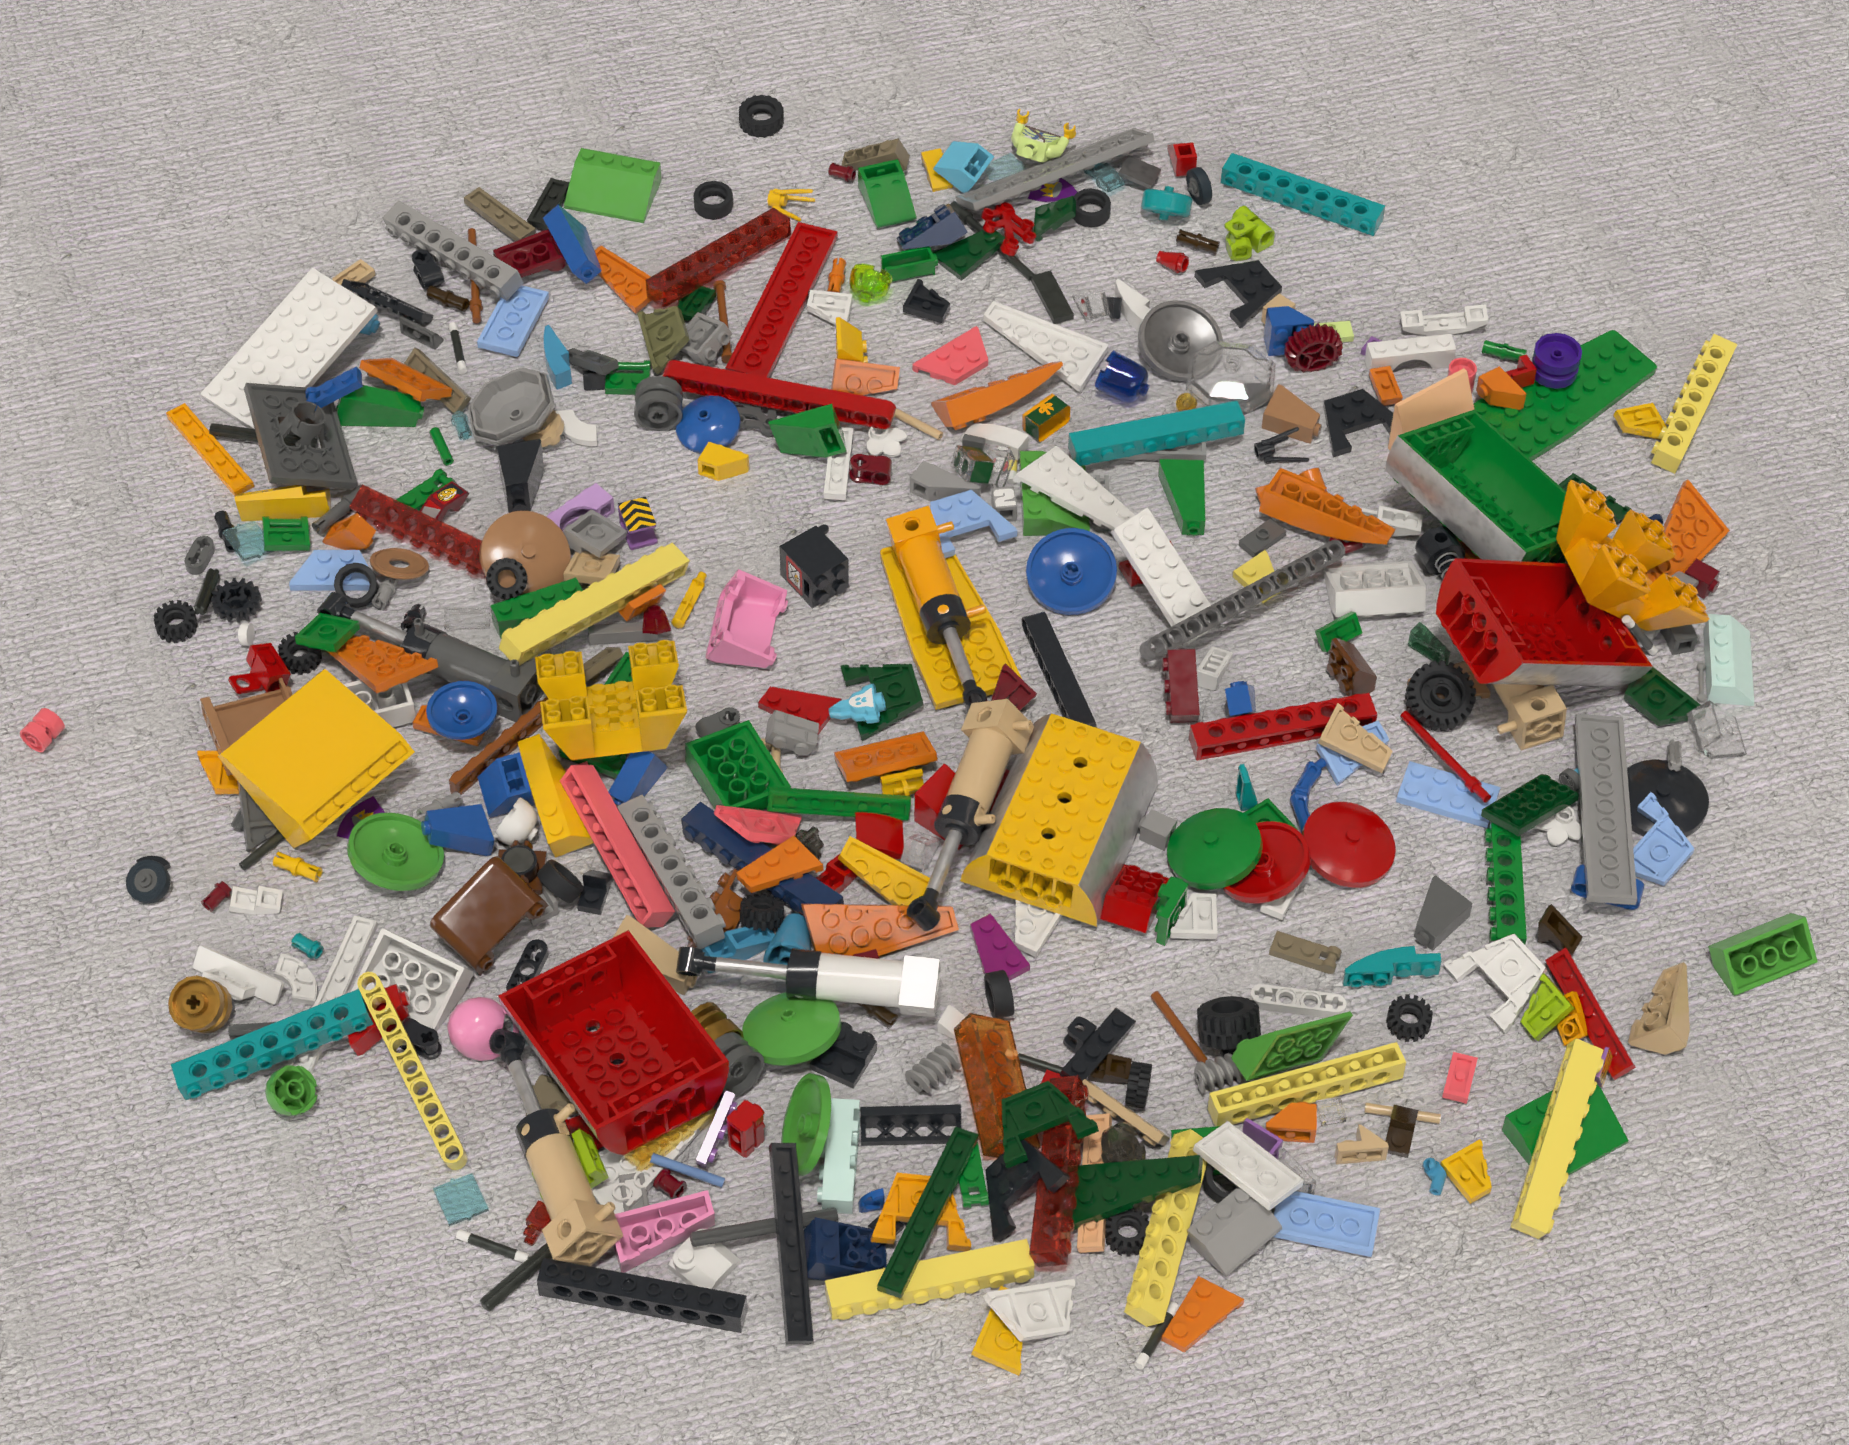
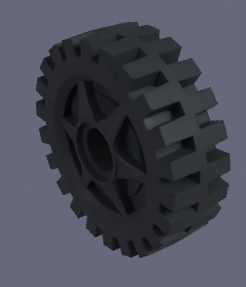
M1432 661L1429 665L1426 663L1415 671L1408 682L1405 699H1407L1406 707L1410 708L1409 713L1412 716L1415 715V719L1418 722H1423L1422 726L1425 728L1431 726V730L1434 731L1440 728V731H1446L1447 728L1452 730L1456 726H1460L1468 718L1476 702V688H1473L1474 682L1469 680L1470 675L1467 672L1462 673L1463 668L1460 666L1455 668V664L1452 662L1448 665L1445 664V661H1440L1438 664L1436 661ZM1436 693L1443 694L1445 699L1437 697Z

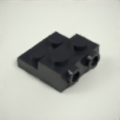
M842 1021L838 1038L828 1050L812 1059L810 1070L854 1089L877 1052V1041L871 1033L866 1031L858 1033L853 1030L850 1024Z

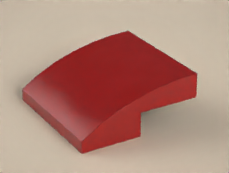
M855 812L857 840L893 859H905L902 820L882 814Z

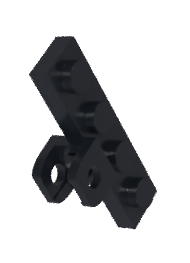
M1115 1008L1098 1028L1089 1020L1077 1016L1067 1027L1068 1034L1063 1039L1064 1045L1073 1051L1075 1055L1061 1069L1060 1076L1079 1088L1084 1079L1088 1080L1105 1061L1107 1054H1111L1132 1030L1136 1021L1118 1008ZM1076 1026H1082L1084 1028V1031L1079 1028H1076ZM1071 1038L1077 1040V1043L1073 1042Z

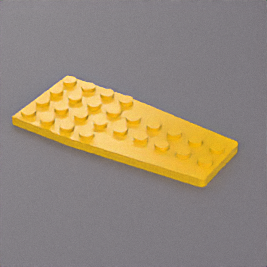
M892 546L881 549L880 559L913 660L935 710L963 703L962 694L964 689L947 644H935L929 641L904 569H900ZM956 554L945 558L966 610L979 605L985 606ZM985 606L986 613L969 618L971 622L970 629L960 641L977 686L985 691L986 696L994 693L1001 669L1005 663L1020 678L1021 675L998 626Z

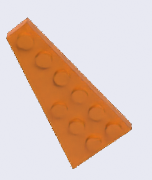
M1689 480L1682 483L1663 526L1664 533L1673 544L1671 547L1676 555L1672 559L1646 572L1648 578L1654 582L1663 573L1670 576L1678 571L1685 573L1696 558L1701 561L1730 531Z
M353 635L337 652H328L376 693L385 692L393 686L406 683L414 677L438 668V662L435 658L430 657L427 660L422 658L420 653L409 654L402 647L381 640L370 641L369 636L361 635L360 637Z

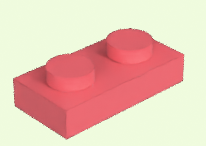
M1453 1052L1442 1098L1467 1104L1477 1057Z

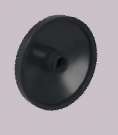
M1659 759L1641 761L1627 768L1633 832L1644 837L1655 824L1637 811L1639 804L1650 792L1656 796L1657 802L1662 808H1665L1669 818L1675 826L1677 825L1685 837L1692 835L1701 827L1708 812L1709 796L1703 782L1691 770L1682 765L1677 772L1674 769L1670 770L1668 768V761Z

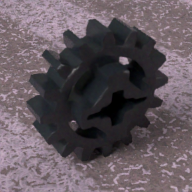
M233 578L231 583L224 580V586L217 585V591H212L213 598H211L214 613L219 614L220 619L227 617L228 622H231L233 618L240 622L242 617L248 620L249 614L256 615V609L261 608L260 602L262 598L259 587L254 586L253 581L246 583L245 578H242L240 582Z

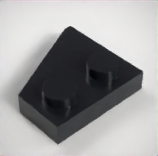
M917 279L903 305V312L942 324L950 310V303L945 298L940 297L935 290L927 289L921 279Z

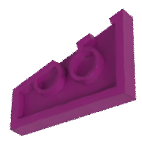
M991 913L970 924L971 934L980 957L983 974L1005 970L1010 981L1030 970L1029 962Z

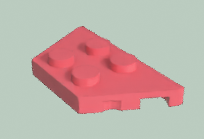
M975 326L912 364V370L917 373L919 370L930 373L932 378L957 385L987 367L988 356L979 328Z
M716 805L714 811L715 816L746 840L753 843L768 842L777 846L796 835L802 818L801 815L721 805Z

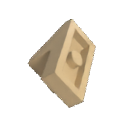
M1358 1124L1356 1132L1357 1141L1345 1140L1336 1144L1334 1155L1336 1165L1386 1160L1389 1148L1386 1141Z

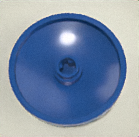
M1078 528L1057 530L1043 537L1032 549L1026 566L1027 582L1035 599L1050 611L1063 615L1084 614L1099 607L1112 593L1117 579L1116 559L1109 545L1101 537L1088 530Z

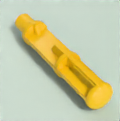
M700 571L697 577L692 580L678 610L671 620L675 628L681 629L684 627L705 586L706 573Z

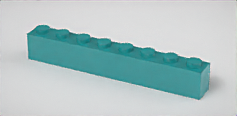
M1232 401L1069 433L1068 449L1073 461L1079 466L1090 465L1244 434L1246 419L1238 401Z

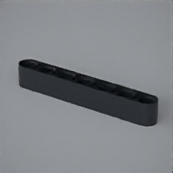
M1040 612L1022 617L1023 631L1062 717L1097 728L1092 712L1046 613Z

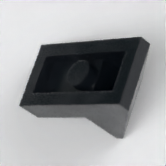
M589 870L582 876L584 890L581 892L577 909L581 912L601 915L613 876L611 873Z

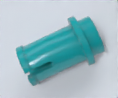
M297 933L291 941L292 947L306 953L310 959H318L324 950L320 941H313L302 933Z

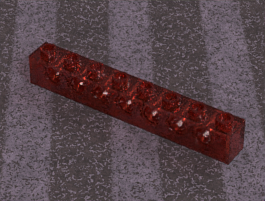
M773 207L646 279L647 297L662 308L669 306L791 236L790 218Z
M363 484L361 485L349 506L355 514L358 513L365 521L373 522L372 525L381 531L385 529L392 531L391 535L400 540H403V538L410 540L409 543L419 549L422 546L427 548L430 554L438 558L441 555L446 557L449 563L457 567L459 564L465 566V570L473 575L478 573L484 575L486 580L480 563L482 540ZM377 507H380L378 512L373 513ZM395 516H398L396 521L391 522ZM417 524L416 528L410 531V528ZM435 533V536L428 540L429 536ZM454 542L451 548H447L449 543ZM469 551H473L469 557H465Z
M1076 1075L1050 1078V1083L1068 1097L1069 1102L1076 1108L1079 1107L1086 1115L1085 1100L1088 1099L1089 1092L1087 1085L1083 1084L1080 1077ZM1068 1121L1043 1132L1041 1152L1050 1161L1054 1162L1058 1168L1067 1173L1070 1179L1055 1193L1047 1189L1042 1177L1038 1180L1029 1255L1038 1267L1067 1265L1068 1254L1072 1250L1070 1235L1071 1231L1074 1230V1220L1072 1217L1073 1209L1077 1205L1075 1190L1079 1185L1077 1172L1078 1165L1081 1164L1080 1145L1083 1143L1084 1138L1077 1139Z

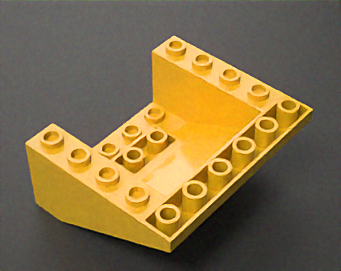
M324 669L220 753L218 757L294 849L317 836L414 754L415 751L397 730L330 672Z

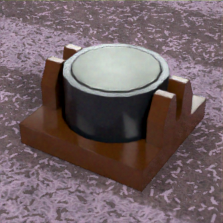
M514 840L511 848L507 850L499 849L498 857L514 870L538 895L543 894L542 886L544 885L539 880L537 873L547 861V851H534L533 845L529 841H525L524 846H520L518 840Z

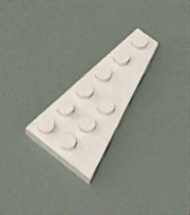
M995 301L991 303L984 313L983 321L1042 365L1062 361L1063 366L1054 374L1078 392L1082 391L1108 352L1109 345Z
M1057 446L1019 471L1013 478V481L1019 484L1022 481L1031 486L1030 490L1037 494L1040 491L1050 496L1052 502L1081 517L1084 514L1093 519V523L1099 527L1104 525L1113 530L1135 516L1133 512Z

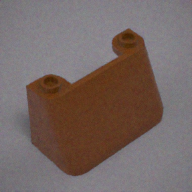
M495 856L489 859L433 916L430 921V927L450 949L481 975L494 964L492 950L525 916L530 920L541 917L549 905L500 857Z

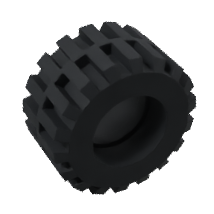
M1237 996L1220 997L1201 1004L1197 1009L1199 1040L1207 1047L1227 1050L1237 1049L1236 1046L1242 1040H1250L1261 1036L1259 1005L1254 1000Z

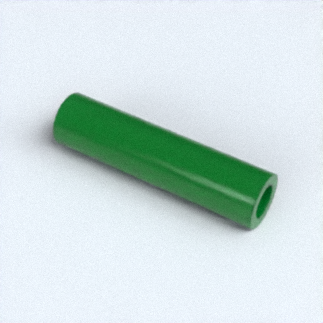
M434 427L429 431L443 464L445 466L451 465L454 459L440 429Z

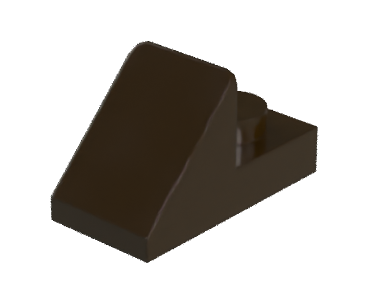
M1552 904L1548 905L1538 922V943L1552 940L1560 950L1566 947L1571 955L1574 954L1583 936Z
M1394 1104L1386 1142L1389 1146L1388 1154L1408 1158L1419 1110Z

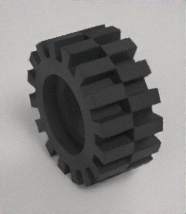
M509 558L499 559L492 563L486 575V583L490 592L497 598L504 600L519 596L525 590L528 580L526 570L522 564L515 559ZM503 570H510L516 576L515 584L509 588L502 587L498 582V575Z
M173 600L169 601L170 605H167L166 602L163 603V608L158 607L156 609L157 613H154L153 618L158 636L160 635V639H166L168 643L171 640L174 643H178L179 639L185 642V637L190 639L192 633L195 634L198 627L193 607L189 606L187 602H184L182 605L181 600H177L176 604H174ZM173 619H183L181 623L176 625L167 624Z
M293 632L294 636L286 635L287 640L284 638L281 640L278 652L291 674L295 675L296 671H298V675H303L302 671H306L308 674L311 673L310 668L316 670V665H320V659H322L321 649L296 644L295 636L298 632ZM298 650L309 651L307 654L303 656L292 655L294 652Z
M754 894V897L748 895L747 898L744 897L740 903V922L743 926L746 925L747 928L753 927V930L761 928V931H766V928L769 930H774V927L779 928L783 922L784 902L780 901V898L774 899L773 895L767 897V894H762V896Z
M1405 994V999L1402 996H1398L1397 1001L1394 999L1391 1002L1386 1023L1388 1030L1391 1029L1390 1033L1393 1036L1396 1033L1398 1034V1040L1401 1041L1402 1037H1405V1042H1409L1410 1038L1413 1039V1042H1416L1418 1037L1422 1040L1425 1038V1034L1429 1033L1433 1012L1430 1010L1431 1006L1429 1003L1425 1005V999L1422 998L1418 1001L1417 995H1414V998L1411 999L1410 994ZM1410 1013L1417 1016L1419 1021L1407 1023L1400 1018V1015Z
M1132 1061L1125 1106L1145 1109L1152 1064Z
M1132 1208L1130 1211H1124L1108 1217L1105 1225V1238L1107 1246L1111 1245L1110 1250L1114 1252L1118 1249L1117 1254L1121 1256L1123 1252H1126V1257H1131V1252H1134L1135 1256L1139 1255L1146 1236V1228L1149 1225V1216L1147 1214L1142 1216L1143 1210L1138 1209L1137 1212H1134V1208ZM1130 1225L1138 1230V1234L1135 1237L1128 1238L1120 1235L1118 1229L1121 1226Z

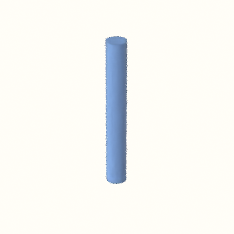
M655 1153L652 1154L650 1163L721 1188L725 1180L724 1177Z

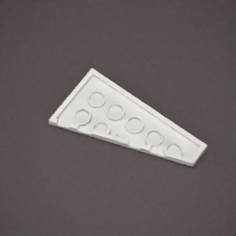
M712 1108L625 1155L613 1153L608 1149L599 1152L609 1178L592 1188L597 1204L605 1205L607 1202H612L615 1205L614 1214L624 1212L623 1202L628 1200L626 1206L630 1210L641 1198V1188H645L648 1191L653 1186L657 1175L663 1169H666L650 1163L652 1154L655 1153L676 1160L715 1116L714 1109ZM636 1173L634 1179L625 1180V1183H619L618 1175ZM640 1173H644L645 1182L643 1185H640V1179L637 1178V1175ZM621 1185L626 1187L627 1197L625 1198L621 1196Z

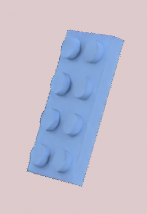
M521 285L507 301L500 298L477 341L478 348L518 357L549 299V292Z
M1409 761L1396 802L1488 828L1490 821L1481 816L1482 809L1497 801L1500 787L1481 782L1482 787L1491 795V799L1485 803L1475 793H1471L1465 787V782L1457 774Z
M1295 1191L1275 1207L1274 1216L1282 1225V1230L1273 1237L1372 1257L1380 1208Z

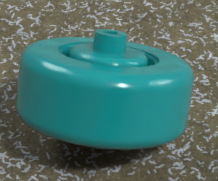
M1165 186L1164 190L1146 189L1143 192L1141 208L1147 212L1160 214V220L1168 221L1169 216L1186 218L1189 217L1191 212L1192 198L1188 195L1173 192L1174 187Z

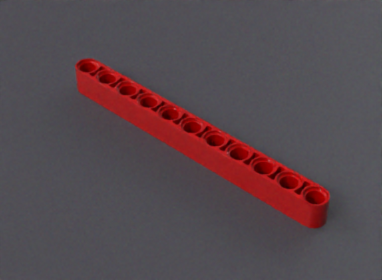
M677 360L668 361L662 375L663 377L675 380L681 386L683 392L704 396H721L731 401L794 413L832 404L839 421L878 429H888L891 426L896 411L895 404L884 399Z

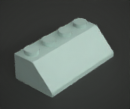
M1708 614L1709 620L1705 623L1703 630L1707 703L1754 706L1750 631L1731 615Z

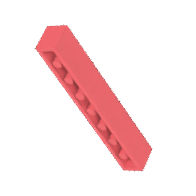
M571 765L560 782L636 920L646 928L664 927L675 910L594 765Z

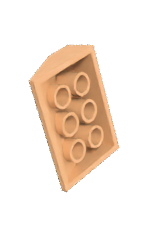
M1465 368L1395 404L1388 444L1389 450L1396 437L1400 434L1474 410L1468 373Z

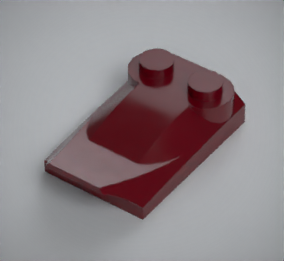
M549 229L493 250V256L518 270L521 278L546 269L557 272L566 266V260Z

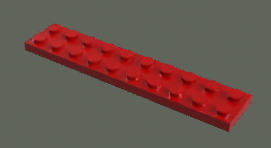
M802 222L797 223L725 370L770 377L807 302L810 290L813 289L838 238V231Z

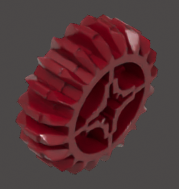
M1317 323L1315 326L1309 324L1305 329L1301 327L1299 332L1295 331L1294 336L1288 337L1289 341L1285 343L1286 347L1284 349L1285 357L1290 367L1294 371L1301 370L1305 373L1306 371L1325 370L1327 366H1333V361H1338V356L1342 355L1343 343L1340 334L1333 326L1328 327L1327 324L1320 326Z

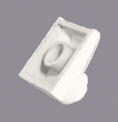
M689 1237L675 1251L668 1264V1268L689 1285L716 1289L736 1266L742 1262L721 1243L694 1247Z

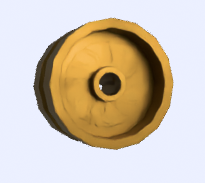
M197 975L190 976L179 981L172 989L168 1000L169 1013L174 1022L182 1028L203 1034L212 1033L222 1028L230 1018L232 998L227 988L221 983Z

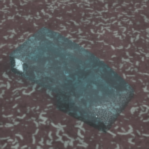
M1100 162L1095 164L1094 168L1084 170L1085 174L1096 179L1097 187L1108 193L1125 185L1124 179L1118 176V172L1108 163Z

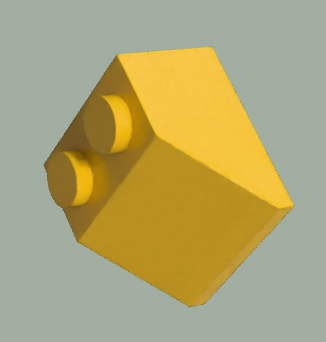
M836 317L837 359L868 363V357L863 356V353H867V342L862 340V331L842 318Z

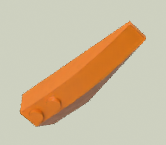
M1057 361L1027 370L1026 374L1022 372L1008 376L1006 381L1001 379L989 382V387H973L931 402V405L945 427H953L954 430L961 429L967 426V422L972 420L973 423L986 420V415L1001 410L1023 398L1048 380L1063 366L1062 361Z
M1283 468L1278 470L1264 490L1259 512L1316 534L1347 541L1387 545L1395 533L1393 527L1375 516L1363 514L1360 507L1356 505L1351 507L1343 502L1344 498L1338 494L1333 496L1326 491L1327 487Z

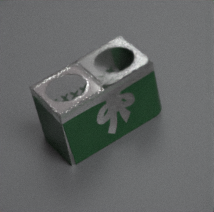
M956 445L950 466L967 482L988 484L994 461L981 448Z

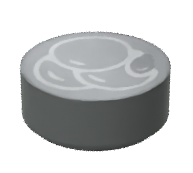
M1567 768L1559 774L1561 784L1569 786L1573 791L1579 789V775L1576 771Z

